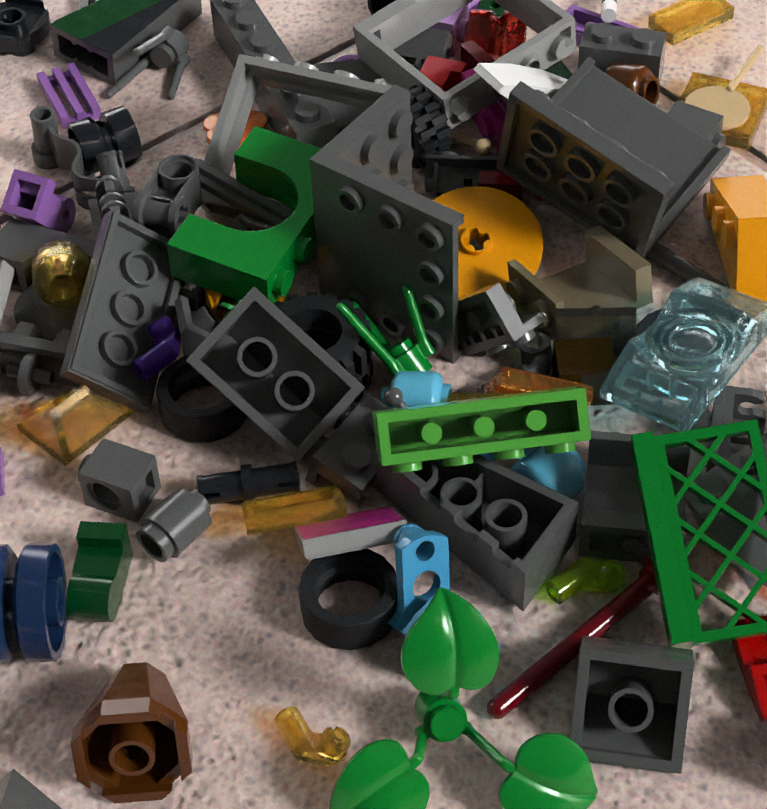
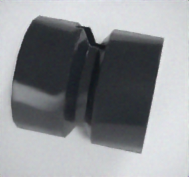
M125 106L102 112L99 121L96 122L91 117H87L67 124L68 138L80 145L85 176L100 172L95 158L100 153L122 150L125 163L142 156V146L137 128Z

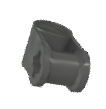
M176 154L164 158L159 163L157 170L148 183L138 192L132 211L133 221L146 228L154 226L167 229L171 235H174L189 214L194 215L203 202L197 161L193 157L184 154Z

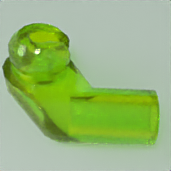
M585 556L547 581L545 588L554 602L562 604L579 591L603 594L617 591L625 582L626 571L624 566L616 560Z

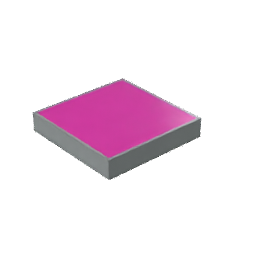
M389 505L293 524L292 527L297 546L303 556L311 560L395 543L393 539L397 530L407 524V521Z

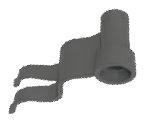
M48 106L34 108L30 112L34 142L31 146L34 164L41 169L50 170L60 167L72 172L76 201L82 208L90 210L88 200L97 197L87 195L83 191L96 192L95 185L100 178L85 177L80 145L72 139L59 135L55 110Z

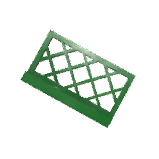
M757 419L653 436V431L631 435L630 452L668 647L692 649L693 646L767 635V621L747 609L762 585L767 587V568L764 573H761L736 556L751 533L767 542V531L758 526L764 515L767 524V462ZM747 435L751 456L741 470L715 453L725 439ZM714 441L709 449L701 444ZM686 445L703 456V458L687 479L669 467L665 449ZM709 461L735 477L720 500L694 483ZM753 464L757 480L747 474ZM672 480L682 486L676 496L674 495ZM740 482L761 496L763 506L752 521L726 504ZM687 491H690L714 507L698 530L679 518L677 505ZM719 512L746 528L731 551L704 534ZM682 531L693 537L686 548ZM698 542L725 559L709 582L689 569L687 557ZM730 563L757 580V583L742 604L715 587ZM692 582L703 589L697 600L695 599ZM709 594L736 611L725 628L702 631L698 609ZM741 616L752 622L751 624L735 626Z

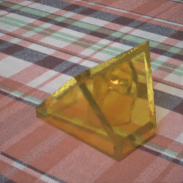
M83 385L77 390L73 389L66 395L61 394L57 398L49 399L17 423L16 426L23 435L66 466L134 414L136 410L91 393L88 387Z

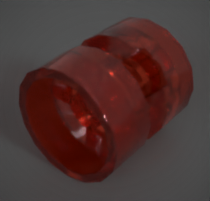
M471 9L468 41L473 40L492 58L494 56L500 58L526 42L527 25L505 10L501 16H496L493 10Z

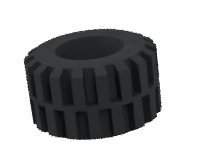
M307 292V296L298 297L295 294L288 296L287 301L284 303L280 301L274 303L276 307L365 387L364 390L369 389L372 383L371 375H373L372 350L337 311L336 305L340 302L344 303L371 332L370 322L366 320V315L361 308H354V303L346 298L337 300V295L327 293L325 296H318L317 292ZM363 391L353 402H358L363 397Z

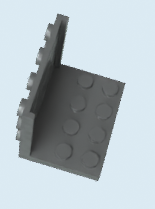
M590 57L584 61L551 99L544 92L534 90L520 81L509 94L496 168L587 230L601 225L644 259L709 182L710 178L724 164L730 154L731 149L726 145L719 148L596 68V61Z
M395 84L310 158L320 296L330 293L337 295V300L346 298L350 301H355L376 326L393 336H398L402 339L409 337L412 343H417L402 292L403 286L409 285L417 303L426 336L435 350L432 355H436L454 364L464 353V347L458 344V227L464 222V214L414 192V184L412 183L414 152L411 145L413 116L410 106V90Z

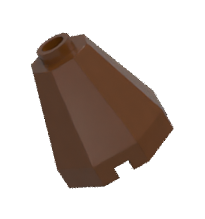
M147 662L123 664L109 678L73 728L71 750L76 778L78 782L88 788L91 786V781L103 788L102 796L113 803L163 800L172 791L173 782L180 775L183 781L192 773L193 755L188 720L165 673Z

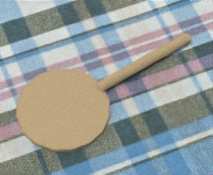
M758 45L727 87L707 86L694 90L686 97L685 103L723 115L722 131L740 127L748 120L751 107L745 96L735 91V89L762 54L764 46Z

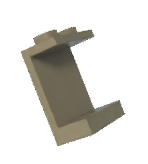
M601 225L585 231L586 262L542 280L534 276L516 259L507 262L509 282L506 283L507 293L514 300L516 307H520L528 315L542 311L546 320L537 327L540 329L544 328L556 340H565L653 302L651 264Z

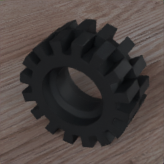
M414 85L407 89L410 90V106L413 116L411 145L414 152L412 167L415 169L426 165L425 154L436 155L442 151H451L449 146L453 142V139L448 136L452 134L451 127L445 124V121L448 120L446 113L441 114L439 110L441 104L438 100L433 101V94L429 90L425 92V87L421 85Z

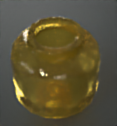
M56 240L46 243L37 250L31 263L32 284L36 294L45 303L54 307L66 308L80 302L90 262L87 254L79 245L70 241Z

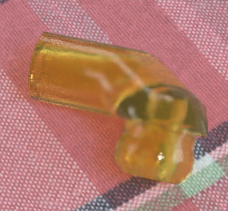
M295 706L287 707L275 716L274 722L292 755L298 761L331 767L340 764L347 757V750L351 745V739L343 728L336 726L333 730L332 727H327L322 733L313 732L300 710Z

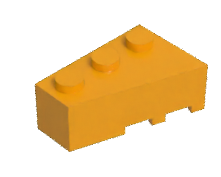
M763 175L710 178V193H704L703 213L705 219L710 221L735 303L738 306L765 305V302H767V180Z

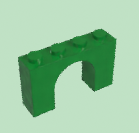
M254 126L234 153L236 181L261 195L286 204L294 212L282 223L259 231L236 230L189 214L167 243L171 276L233 299H242L253 286L273 304L280 296L284 297L291 288L294 274L301 264L306 265L310 261L314 251L316 234L310 158L322 148Z

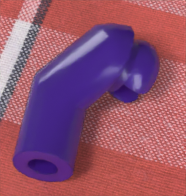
M159 317L148 325V333L154 339L152 348L131 362L135 373L143 381H147L171 364L179 355L180 330L178 327L173 326L169 317Z

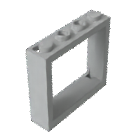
M396 0L354 25L353 32L358 58L393 86L396 84L408 89L414 85H421L425 87V92L429 90L433 94V101L438 100L441 104L439 110L441 114L446 113L448 120L445 121V124L450 126L451 129L504 97L478 73L473 74L444 92L394 51L395 48L473 0ZM493 0L538 34L492 63L516 64L545 70L577 50L575 18L551 0Z
M239 54L204 161L230 175L234 163V153L239 148L259 85L369 108L393 85H388L384 79H375L374 83L359 80L356 75L344 70H335L334 74L322 72L317 67L301 61L295 62L294 65L280 63L278 59L268 54H264L263 57ZM201 188L203 202L200 207L205 212L234 219L243 213V211ZM274 200L275 202H277V203L281 204L282 206L288 208L289 210L293 211V210H292L289 206H287L286 204H284V203H282V202H280V201Z

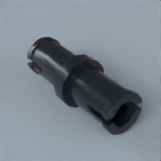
M296 461L252 468V464L241 465V470L204 476L197 475L198 492L206 498L210 505L245 500L246 504L257 503V498L293 492L301 493Z

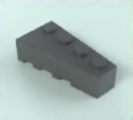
M377 450L374 451L377 491L425 531H436L447 536L449 550L522 611L526 609L576 540L578 501L478 454L473 455L474 463L443 467L442 459L421 461L422 470L391 473V466H382L378 462Z

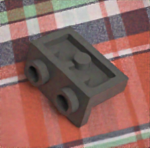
M500 282L458 297V341L464 347L463 350L467 356L481 351H485L487 356H491L507 346H510L511 349L520 347L536 336L533 329L546 320L542 311L519 317L514 300L504 291Z

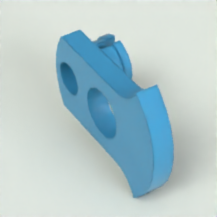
M413 523L401 526L393 539L397 543L394 546L397 608L393 617L387 623L401 633L416 612L429 601L438 588L450 590L448 537L436 531H423L421 527ZM425 571H432L434 579L431 588L425 594L415 596L413 585L416 578Z

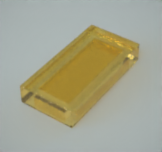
M682 0L649 15L648 27L653 31L667 32L666 41L673 46L733 19L735 7L726 0Z
M336 485L248 500L241 503L247 535L348 517L346 500L341 489Z

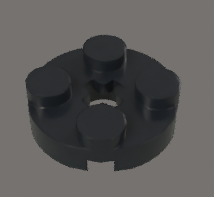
M5 0V2L0 3V52H12L18 57L28 56L35 51V45L42 42L51 31V21L48 9L44 8L42 0Z

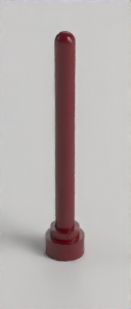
M651 555L643 560V568L639 570V578L490 699L487 703V713L494 719L505 717L580 655L583 635L600 638L653 593L658 595Z

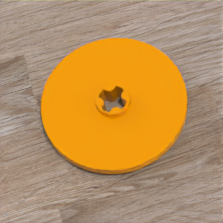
M473 186L451 190L433 200L464 214V222L458 227V297L499 282L504 291L507 292L506 283L509 282L507 262L514 259L535 276L543 255V234L534 213L518 198L495 188ZM478 240V243L483 245V249L475 250V247L470 245V241Z

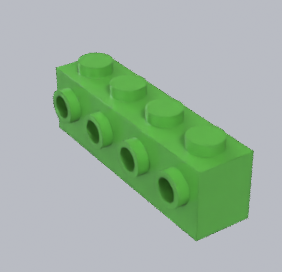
M576 386L372 411L378 462L382 466L390 465L391 473L422 470L421 461L442 459L443 467L474 463L473 455L493 453L494 460L525 457V448L544 446L545 454L575 451V442L591 440L586 388Z

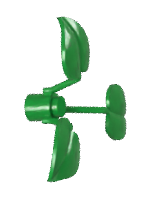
M438 588L427 608L409 629L401 649V665L404 674L411 684L420 691L414 704L416 716L421 723L414 730L416 737L414 753L408 759L403 746L392 739L377 740L367 744L350 758L340 773L331 794L329 809H425L430 795L429 784L425 776L416 768L423 762L426 741L431 738L437 742H450L461 734L466 735L501 769L510 773L504 779L498 791V798L504 809H587L594 802L598 790L589 759L582 748L569 737L550 732L535 735L520 746L516 754L515 763L504 757L467 721L466 711L458 699L459 688L477 690L491 682L499 664L498 642L487 621L473 605L446 588Z

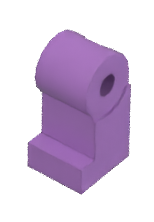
M14 169L0 211L24 222L67 233L73 225L76 206L73 199L53 194L56 182Z

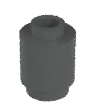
M176 488L141 521L142 528L136 532L139 544L152 558L159 562H165L170 557L177 558L211 526L210 504L196 490L190 489L188 491L183 488Z

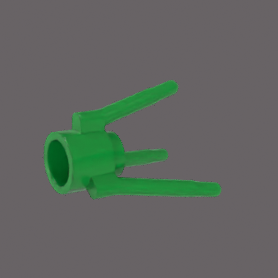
M409 285L403 286L402 292L417 343H412L409 337H406L391 346L366 313V320L370 322L371 332L344 303L340 302L336 305L337 311L387 366L393 377L399 371L431 370L432 365L427 357L435 352L426 336L419 309ZM351 301L354 303V308H361L357 302Z

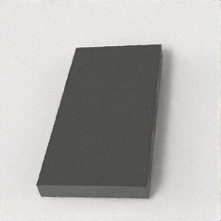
M111 209L102 219L59 376L133 410L144 413L151 408L159 372L147 381H143L135 373L131 362L152 348L154 339L148 333V325L162 316L169 317L172 321L175 311V300L178 298L182 280L171 276L167 243L170 239Z

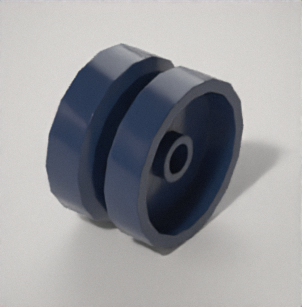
M29 543L24 546L19 557L16 556L8 544H0V663H8L12 660L18 647L28 662H56L61 657L67 626V584L62 553L56 543Z

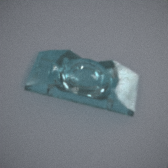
M701 277L687 281L670 293L657 319L647 331L629 339L600 388V398L680 432L690 430L767 336V302Z

